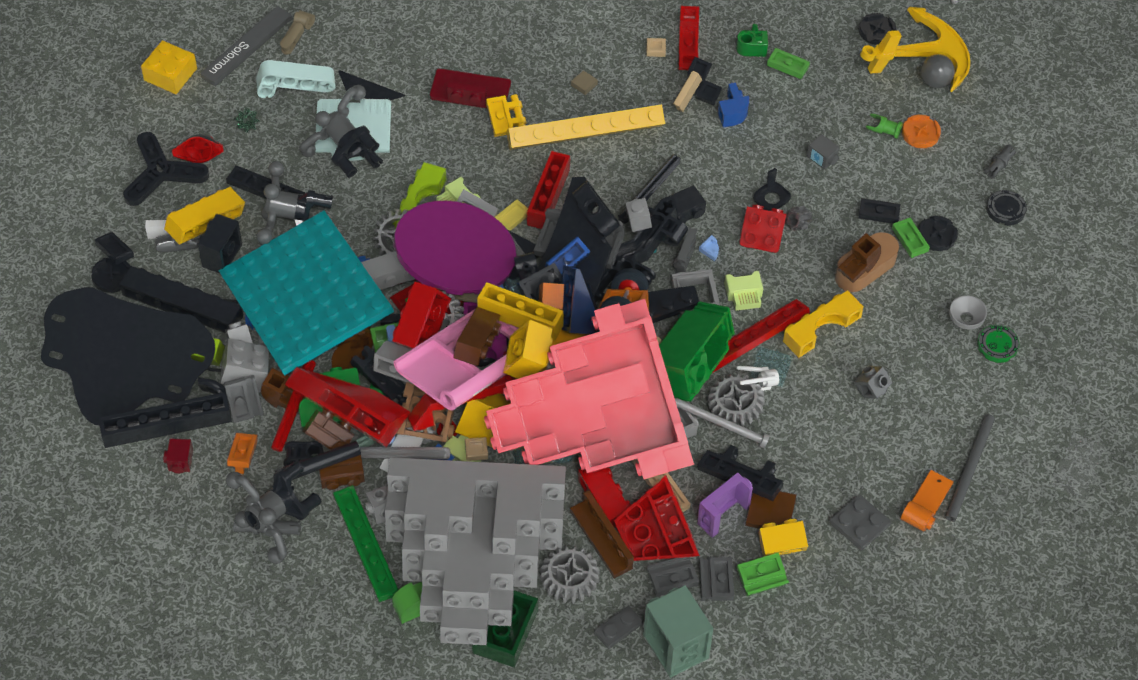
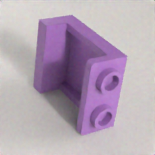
M736 473L700 502L697 524L712 538L719 533L721 515L735 503H739L745 510L750 507L753 490L751 482L739 473Z

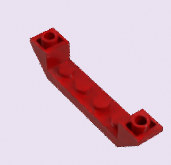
M506 374L466 402L484 399L495 394H503L506 382L516 380L517 378ZM426 393L408 415V421L413 431L424 430L434 426L432 411L445 409L443 405Z

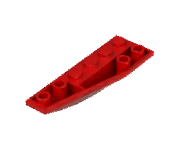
M299 367L295 368L284 384L386 448L410 414L409 410L376 390Z

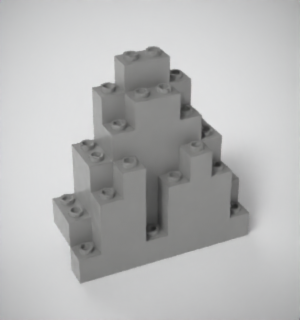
M390 457L387 474L388 493L385 507L386 542L403 543V581L422 582L420 621L441 622V643L487 645L488 625L511 626L514 587L537 588L540 550H557L559 548L562 551L566 466Z

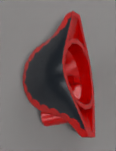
M206 134L192 135L172 149L174 157L193 163L207 162L224 152L223 144Z

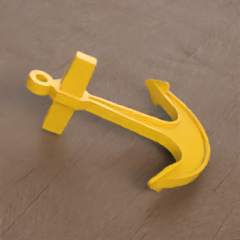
M909 7L907 11L915 22H921L931 28L937 34L938 40L898 46L902 37L900 31H888L880 44H877L875 48L866 45L860 52L862 59L870 61L868 66L870 74L881 73L887 63L893 60L894 57L945 55L950 58L955 67L950 92L960 86L970 69L969 51L960 35L946 22L926 12L925 8Z

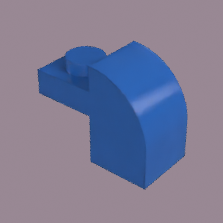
M736 83L728 84V100L719 101L718 116L723 128L742 123L748 115L749 96L743 97L742 91L738 90Z

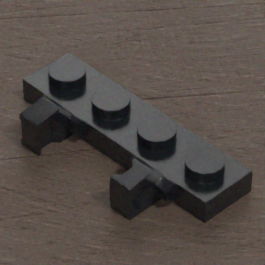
M730 445L724 454H717L707 450L697 464L699 471L723 481H728L736 473H739L751 482L753 487L752 493L771 501L776 498L783 487V480L775 478L774 475L776 463L768 460L761 471L736 461L739 456L738 447Z

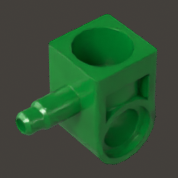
M754 23L751 30L739 32L736 44L738 54L742 56L767 57V31H759L758 25Z

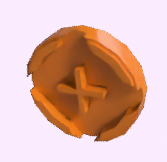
M918 114L911 116L902 126L904 140L916 148L932 147L938 142L941 135V128L936 120L933 121L927 115Z

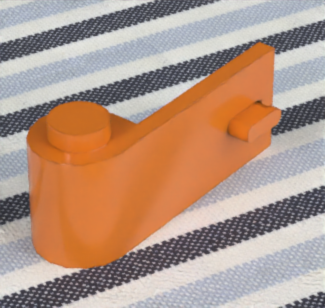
M930 470L914 499L909 501L904 509L901 520L923 532L926 529L930 530L936 520L934 515L954 481Z

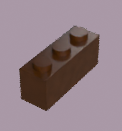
M476 307L456 342L453 358L475 366L479 365L481 359L485 360L489 347L492 348L495 336H498L502 326L499 323L500 315Z

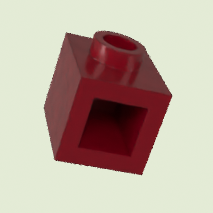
M169 439L168 450L164 451L163 461L167 463L169 471L177 474L190 472L193 456L191 439Z

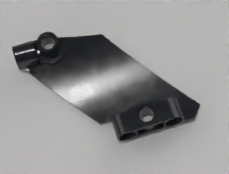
M572 177L559 219L538 266V270L544 269L546 262L576 237H579L590 250L588 257H585L574 268L580 269L585 283L592 285L595 297L612 250V246L606 240V237L621 225L586 177ZM598 206V211L593 214V209Z

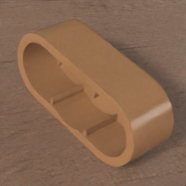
M883 232L870 236L881 245L880 258L869 273L865 272L854 283L838 271V267L852 254V250L842 256L838 261L835 275L837 285L844 291L858 292L890 270L896 263L899 243L894 236Z

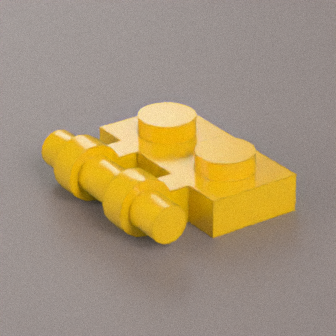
M517 94L510 96L511 102H507L506 96L486 99L495 137L507 135L506 130L513 128V126H526V118L523 117L521 110L523 108L522 102L519 101ZM509 110L514 111L516 118H511Z

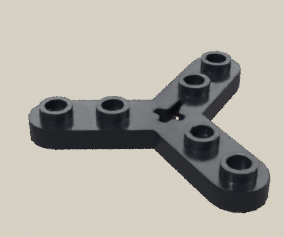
M143 132L138 135L137 144L147 168L124 190L123 196L128 205L136 206L141 204L163 181L203 183L209 178V170L202 163L167 160L156 136L151 132ZM156 165H159L163 171L159 172Z

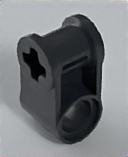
M289 441L285 443L286 458L283 460V465L286 467L295 460L299 462L313 457L311 456L313 454L323 453L322 444L317 441Z

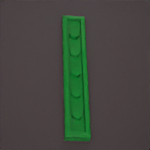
M352 485L333 492V497L378 602L393 598L394 594L398 591V587L354 486Z

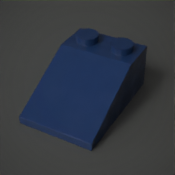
M563 265L561 284H564L562 309L564 311V323L562 330L569 333L594 334L595 328L592 316H595V308L580 269Z

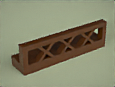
M589 490L584 492L583 502L571 507L570 513L613 578H616L633 569L634 557Z

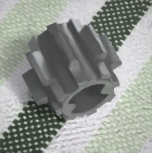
M805 206L792 207L786 216L787 224L794 228V231L808 229V225H810L813 219L811 218L812 213Z

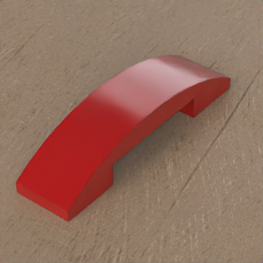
M699 6L680 7L679 70H689L694 57H698Z

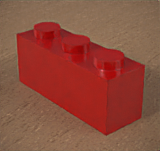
M607 467L587 473L586 469H579L578 481L584 492L588 490L591 492L615 528L614 520L628 509L631 504L628 500L625 501L622 496L623 492L618 483L615 484L610 468Z

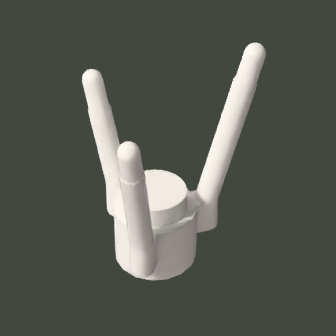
M737 366L738 370L761 372L758 374V378L742 380L740 385L759 383L762 386L761 390L764 391L771 390V386L779 384V374L776 369L769 370L768 367Z

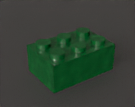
M514 590L511 626L488 625L487 645H472V653L515 668L538 613L539 599Z

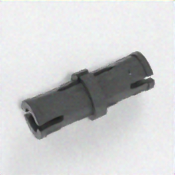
M1006 145L999 154L993 157L992 163L984 171L985 174L991 171L987 175L988 177L995 178L999 171L1008 165V161L1016 153L1015 149L1012 150L1013 146Z

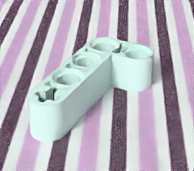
M267 60L262 62L256 77L257 94L261 98H266L265 96H268V98L272 97L277 87L331 92L336 86L334 70L331 67Z

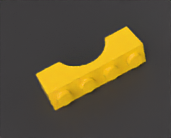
M848 290L842 294H837L827 304H821L813 313L804 315L799 322L790 324L784 331L783 342L800 358L815 348L817 338L815 330L818 327L829 323L847 327L861 318L864 306Z

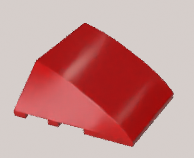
M667 475L614 520L620 537L633 555L634 561L700 556L693 534Z

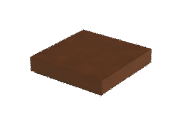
M780 491L776 498L771 501L753 493L745 526L760 529L763 528L762 525L768 523L784 524V521L792 519L797 495Z

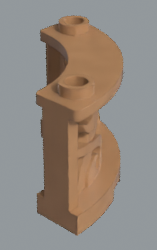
M407 382L403 397H407L406 403L402 404V407L411 413L421 400L417 396L424 395L425 392L414 384ZM447 408L432 411L434 426L432 428L436 431V424L442 423L443 430L441 435L427 433V428L423 432L407 429L411 428L408 417L396 434L447 442L449 438L453 437L454 425L451 424L455 409H448L447 416L443 413Z

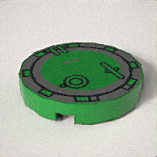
M991 325L984 328L977 342L979 352L983 353L989 361L996 363L1010 361L1011 358L1017 355L1020 345L1015 332L1002 325Z

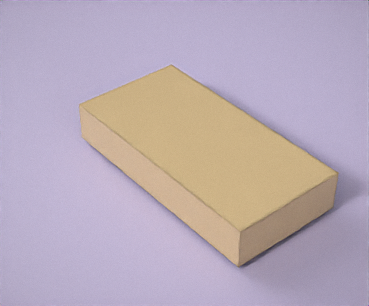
M691 72L675 99L674 105L678 110L682 112L685 110L702 81L699 73Z

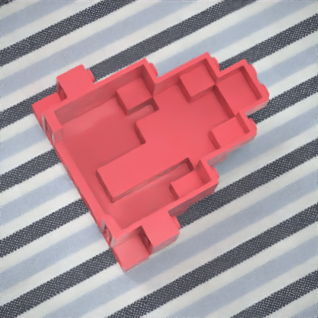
M645 299L620 306L618 303L595 310V316H592L595 330H600V332L550 346L551 352L547 353L550 364L552 366L555 365L556 368L506 382V388H503L506 400H511V404L486 411L488 416L484 417L487 429H492L494 436L490 438L493 450L503 453L524 447L525 450L521 451L525 464L529 463V465H540L581 453L582 457H578L581 470L586 469V472L590 473L638 459L639 463H636L635 467L638 476L643 475L644 479L694 465Z

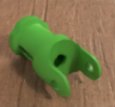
M870 114L871 117L879 119L880 123L877 127L866 125L867 129L880 134L893 135L894 138L898 139L903 122L897 123L887 120V117Z

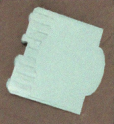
M320 99L317 101V113L326 111L330 114L338 111L337 108L342 99ZM362 99L360 103L349 102L347 105L349 109L347 118H349L350 122L355 128L364 125L369 129L370 135L380 145L375 151L376 153H390L391 101L388 99ZM316 123V132H320L323 127ZM330 137L315 142L316 152H328L332 156L334 155L337 145ZM356 156V157H352V158H350V159H348V160H350V161L363 160V159H365V157L362 158L361 156Z

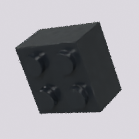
M216 214L213 220L209 221L205 233L197 241L200 253L199 258L203 268L219 273L218 270L232 263L242 246L238 221Z

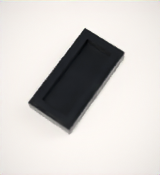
M113 232L95 239V245L116 265L134 257L133 251Z

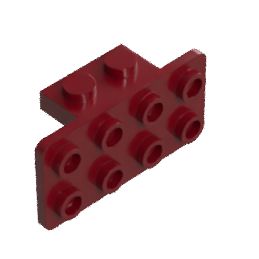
M439 68L435 73L430 91V99L487 108L486 99L506 96V100L508 99L511 80Z

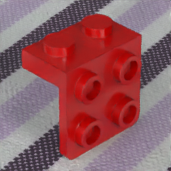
M752 204V207L747 206L740 245L777 253L780 249L787 215L780 209L772 208L771 211L763 210L764 207Z

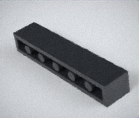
M131 266L120 283L122 296L166 312L192 315L204 326L226 333L225 329H229V324L241 321L243 318L242 307L238 303L224 300L215 294L205 293L198 288H191L179 281L166 279L162 275H155L143 268Z
M226 392L98 418L105 448L232 422Z

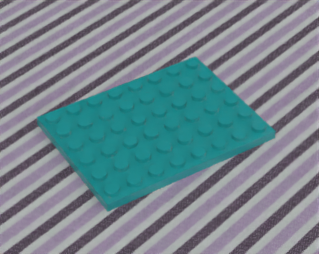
M325 210L274 238L268 244L260 246L223 269L218 270L284 376L295 370L296 367L304 365L394 312L389 301Z

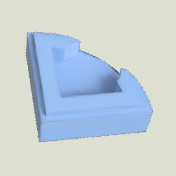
M711 235L699 247V251L713 261L718 257L719 246L716 238Z

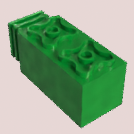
M699 301L694 310H686L659 344L674 398L691 402L728 352V340L735 334L729 307Z

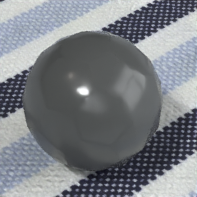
M931 55L922 63L921 77L932 88L945 87L954 78L955 67L950 58L945 55Z

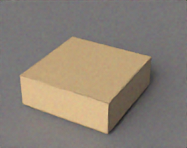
M647 38V56L665 57L666 39Z
M486 437L465 439L467 461L488 459Z

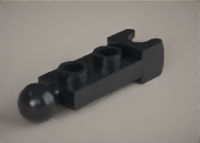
M365 346L361 352L365 360L360 359L358 356H354L351 359L350 364L357 368L358 372L375 388H378L384 396L392 401L397 399L400 406L406 403L407 397H403L402 393L405 390V385L401 380L374 371L375 352L369 346Z

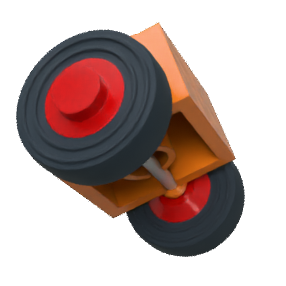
M632 268L619 271L612 280L611 289H607L599 309L618 303L620 306L645 299L649 311V285L645 275Z

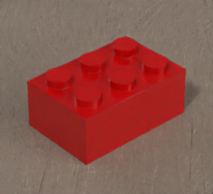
M414 282L413 286L409 289L407 303L401 310L399 324L393 331L392 341L398 345L413 349L440 331L452 298L437 288Z

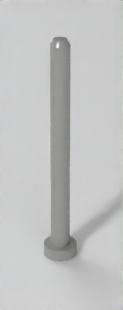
M675 398L678 408L760 443L759 447L765 448L770 435L766 433L764 435L758 434L688 402Z

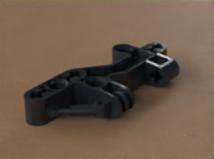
M665 197L660 200L655 209L648 207L652 228L640 230L632 240L621 243L612 269H605L595 296L596 302L598 300L602 301L605 295L603 292L614 276L623 269L632 268L642 272L648 280V285L656 278L655 272L641 263L650 259L661 242L674 247L678 246L688 231V227L677 219L678 210L675 199Z

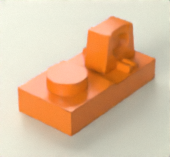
M236 433L227 459V465L235 467V472L244 474L245 468H249L258 442L257 435Z

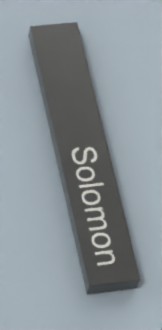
M276 6L200 73L201 78L213 86L218 85L292 19V15Z

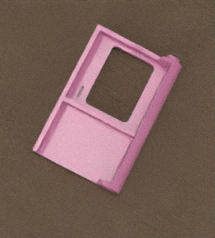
M475 309L394 361L395 369L400 375L449 410L456 409L506 375L503 373L506 355L484 370L453 358L456 342ZM499 321L502 324L500 332L510 339V335L518 330V328Z

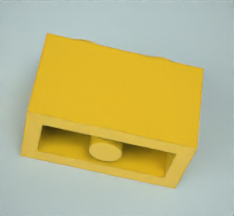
M790 519L784 521L782 525L768 523L762 525L763 528L759 529L758 535L763 557L778 552L779 555L806 551L808 548L803 521L797 522V519Z

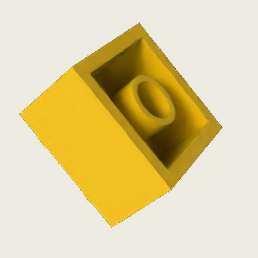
M162 40L141 65L144 81L177 94L197 70L195 54Z
M528 320L510 335L503 373L519 379L536 374L541 369L546 368L549 362L547 353L553 342L551 337L552 328Z

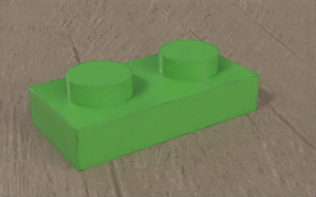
M775 48L767 61V66L802 79L810 66V62Z
M911 218L892 225V230L911 258L929 252V245Z

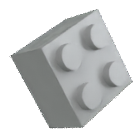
M228 338L222 356L220 384L254 375L258 392H261L262 383L268 375L269 351L267 347Z

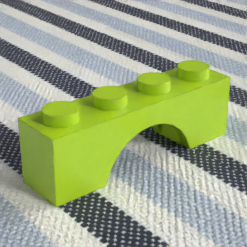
M424 162L421 169L416 171L414 183L409 185L406 199L403 198L401 201V212L404 209L411 210L428 196L440 195L447 181L446 168ZM400 220L395 221L394 223H392V224L394 225L395 229H396L397 224L399 223Z

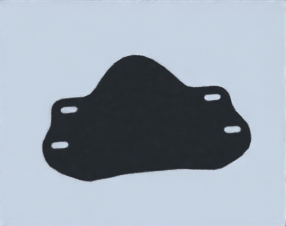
M93 287L74 289L56 296L48 305L44 315L45 340L41 351V360L46 366L65 371L70 375L80 411L94 425H99L98 418L134 411L150 398H160L171 402L184 401L190 394L196 379L211 365L215 355V341L210 331L196 317L188 314L160 311L124 301ZM52 315L64 316L65 321L58 322L52 320ZM55 351L61 353L63 357L62 359L52 358L49 356V353ZM191 355H202L205 357V360L203 362L193 360ZM174 385L180 387L182 391L181 393L171 392L168 390V387Z

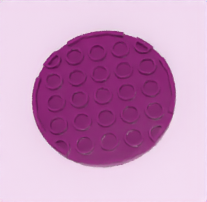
M432 201L418 205L403 215L397 224L394 234V247L397 252V258L404 269L422 284L445 290L448 294L463 295V293H474L478 295L486 282L499 287L509 278L515 265V243L505 226L486 211L466 203Z

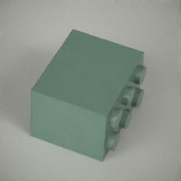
M686 585L681 588H673L667 595L660 598L655 597L646 604L643 635L670 678L709 659L714 628Z

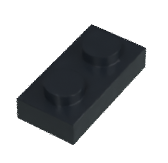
M861 198L858 218L894 224L899 221L901 204Z

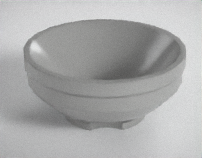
M963 295L953 300L950 305L949 315L952 322L958 327L968 330L976 329L984 323L987 317V308L977 297ZM968 314L972 317V321L964 322L961 316Z

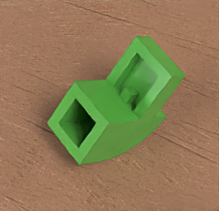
M411 582L403 586L392 598L393 607L402 624L420 616L422 582L415 585Z

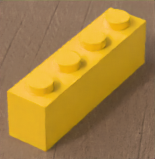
M231 187L218 190L211 196L203 197L200 201L188 204L178 211L171 212L166 218L164 229L180 245L205 233L209 221L213 220L216 214L231 219L241 216L245 201Z
M486 282L477 297L478 307L499 314V321L520 328L528 320H532L552 328L551 337L553 341L556 340L563 327V310Z

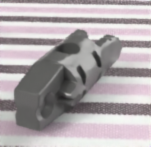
M170 234L158 236L155 238L156 251L163 253L198 248L197 241L201 235L180 245Z

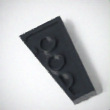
M695 286L648 292L649 314L652 323L681 314V312L694 309L700 301Z

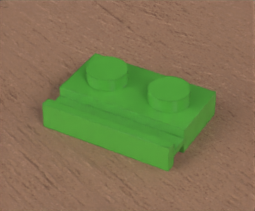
M779 552L736 566L746 596L789 583Z

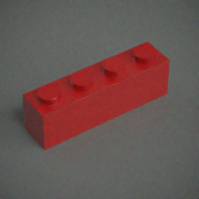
M551 151L527 210V226L542 229L546 220V209H555L570 171V155Z

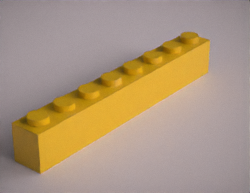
M661 104L507 129L506 132L509 149L512 150L664 125L665 120Z

